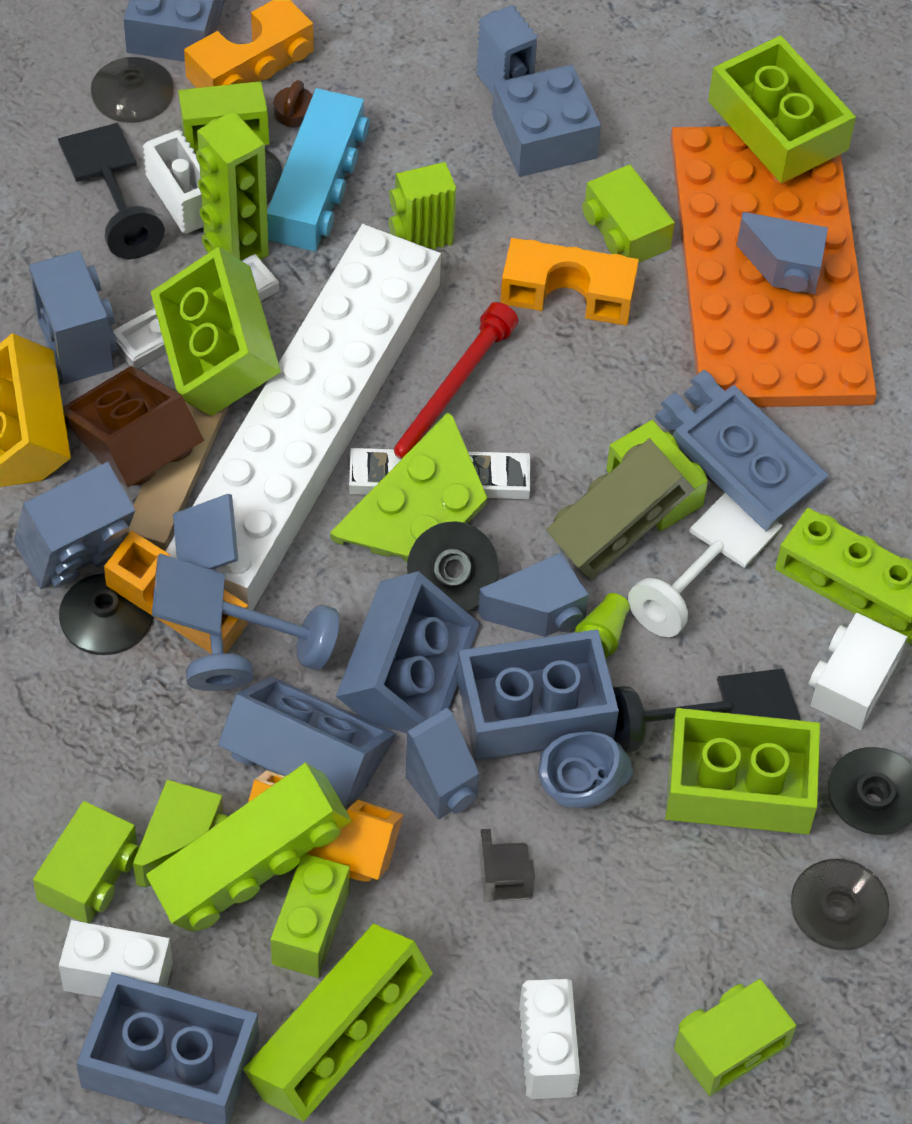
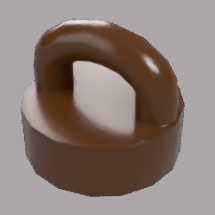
M296 80L292 83L291 87L280 90L274 97L275 118L285 126H301L313 97L307 89H304L302 81Z

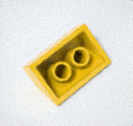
M14 333L10 334L0 343V487L42 481L71 459L54 350Z

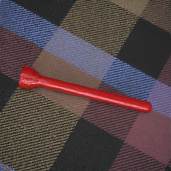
M492 302L481 315L480 333L395 445L394 454L397 458L402 459L426 435L492 344L507 339L519 323L518 316L508 305L501 302Z

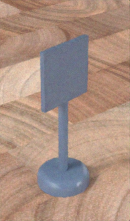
M232 494L222 495L173 514L177 559L216 571V568L238 561ZM220 630L218 636L210 634L212 654L192 661L186 669L187 685L193 689L203 691L229 690L248 684L253 679L252 665L247 658L223 652L222 630Z
M164 554L157 556L152 606L153 617L218 636L221 630L223 613L298 637L296 647L297 658L300 664L306 668L318 671L328 661L334 649L339 630V614L335 608L324 605L316 606L309 612L302 626L224 602L225 574Z

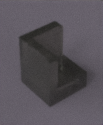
M481 829L479 857L484 902L532 899L535 873L533 860H529L528 845L526 843L492 844L491 829Z

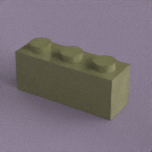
M649 438L643 444H637L629 449L624 455L622 463L609 474L601 475L595 479L589 486L588 492L580 500L561 509L554 517L553 523L546 530L577 568L593 580L695 489Z

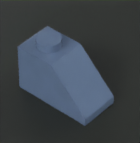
M743 212L737 246L773 287L784 288L792 292L815 294L828 227Z
M559 553L480 588L478 614L482 620L546 637L559 630L566 632L575 628L586 617L589 594L562 553Z
M448 708L407 731L406 779L438 820L450 812L457 814L464 811L478 796L479 771L457 722Z

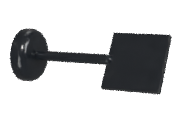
M118 122L58 138V143L76 182L100 175L104 177L119 210L111 217L105 227L104 237L110 252L118 258L136 259L148 255L155 250L163 240L165 227L159 214L151 208L144 206L128 207L113 174L115 171L137 166Z
M784 669L718 676L717 682L723 701L646 711L643 709L639 695L632 687H613L619 710L613 740L619 743L625 752H634L643 744L646 722L674 719L676 708L799 721L801 719Z

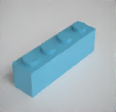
M315 89L267 210L268 241L316 252L322 236H329L334 220L333 206L334 204L340 205L345 194L346 180H344L346 172L353 173L358 156L357 143L358 141L365 142L368 134L370 119L364 117V99L323 89Z

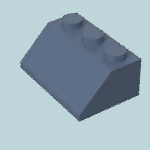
M419 571L380 581L336 697L363 719L382 727L407 733L410 729L442 710L449 709L458 684V650L471 648L479 622Z
M269 676L236 694L218 746L230 751L232 758L246 765L258 764L284 776H287L306 762L325 773L341 803L345 806L362 794L391 746L396 734L282 680Z

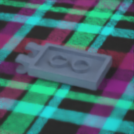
M702 370L691 379L690 382L693 386L684 393L685 397L693 405L700 406L697 410L693 412L681 396L673 393L662 401L661 405L664 408L655 415L656 420L663 427L675 430L672 436L675 438L679 448L693 462L697 463L765 531H768L824 485L829 476L735 385L724 391L716 383L712 375L705 370Z

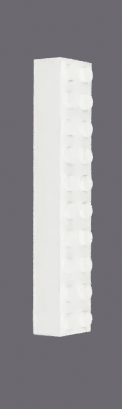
M365 224L361 225L279 361L281 372L267 381L193 504L195 506L228 493L232 494L238 561L216 568V571L225 574L224 590L248 604L249 610H254L440 286L441 253ZM174 536L165 552L170 554V557L177 559Z

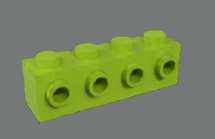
M232 111L219 119L209 121L204 127L197 130L198 150L196 151V159L200 167L198 187L202 197V207L199 211L204 227V234L201 236V240L207 253L219 246L241 261L254 254L262 260L269 256L265 144L235 111Z
M807 507L780 545L775 570L854 614L859 613L907 636L906 643L912 645V560L900 558L880 547L873 539L867 536H860L840 525L831 516L820 514Z
M305 762L151 870L146 876L170 922L191 932L201 931L215 924L220 918V913L234 903H242L254 897L259 892L260 885L271 877L285 874L294 869L300 863V857L314 847H322L333 842L340 835V829L352 822L325 773Z
M374 923L243 1068V1071L264 1102L303 1122L308 1118L432 976L433 972L415 941Z

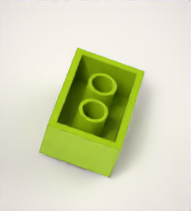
M782 35L713 67L708 102L781 184L849 150L856 116Z
M218 246L151 291L176 390L188 404L213 416L281 372L251 266Z
M676 708L670 739L665 820L809 835L817 810L820 723Z

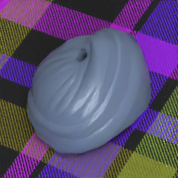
M591 731L566 734L550 742L541 752L538 769L539 779L546 793L554 798L558 804L578 809L591 808L602 804L612 797L619 788L627 785L634 774L631 760L621 745L606 734Z

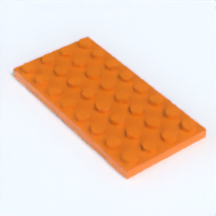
M730 126L672 127L670 140L696 375L702 370L707 371L724 391L735 385L757 407L874 405L877 394L841 154L781 184ZM743 212L828 227L815 294L792 292L784 288L773 287L737 246Z

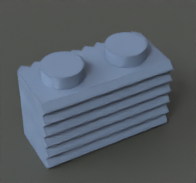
M512 5L498 11H492L478 21L480 23L478 27L480 29L478 32L480 36L477 38L479 40L477 44L479 46L477 49L479 53L476 55L478 57L476 61L478 63L476 74L492 95L495 82L535 73L538 34L533 33L534 28H529V23L525 22V17H520L521 12L516 11V6Z

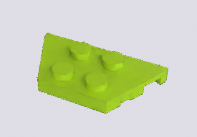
M447 412L330 532V539L341 545H344V542L367 547L370 548L371 553L386 557L398 556L407 562L413 544L427 529L440 523L452 521L468 524L487 504L486 493L452 415Z

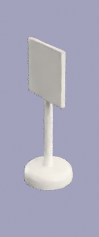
M724 493L689 530L690 533L709 544L710 547L672 586L655 578H646L637 582L628 593V602L633 615L647 630L658 636L668 638L676 636L688 621V609L680 593L720 552L745 568L782 530L783 525L777 522L768 531H765L733 499Z

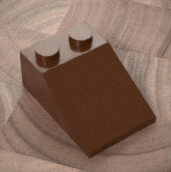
M132 365L63 406L65 423L101 465L109 462L119 482L127 487L149 481L155 475L156 470L169 462H177L186 458L192 453L193 447L204 441L183 396Z

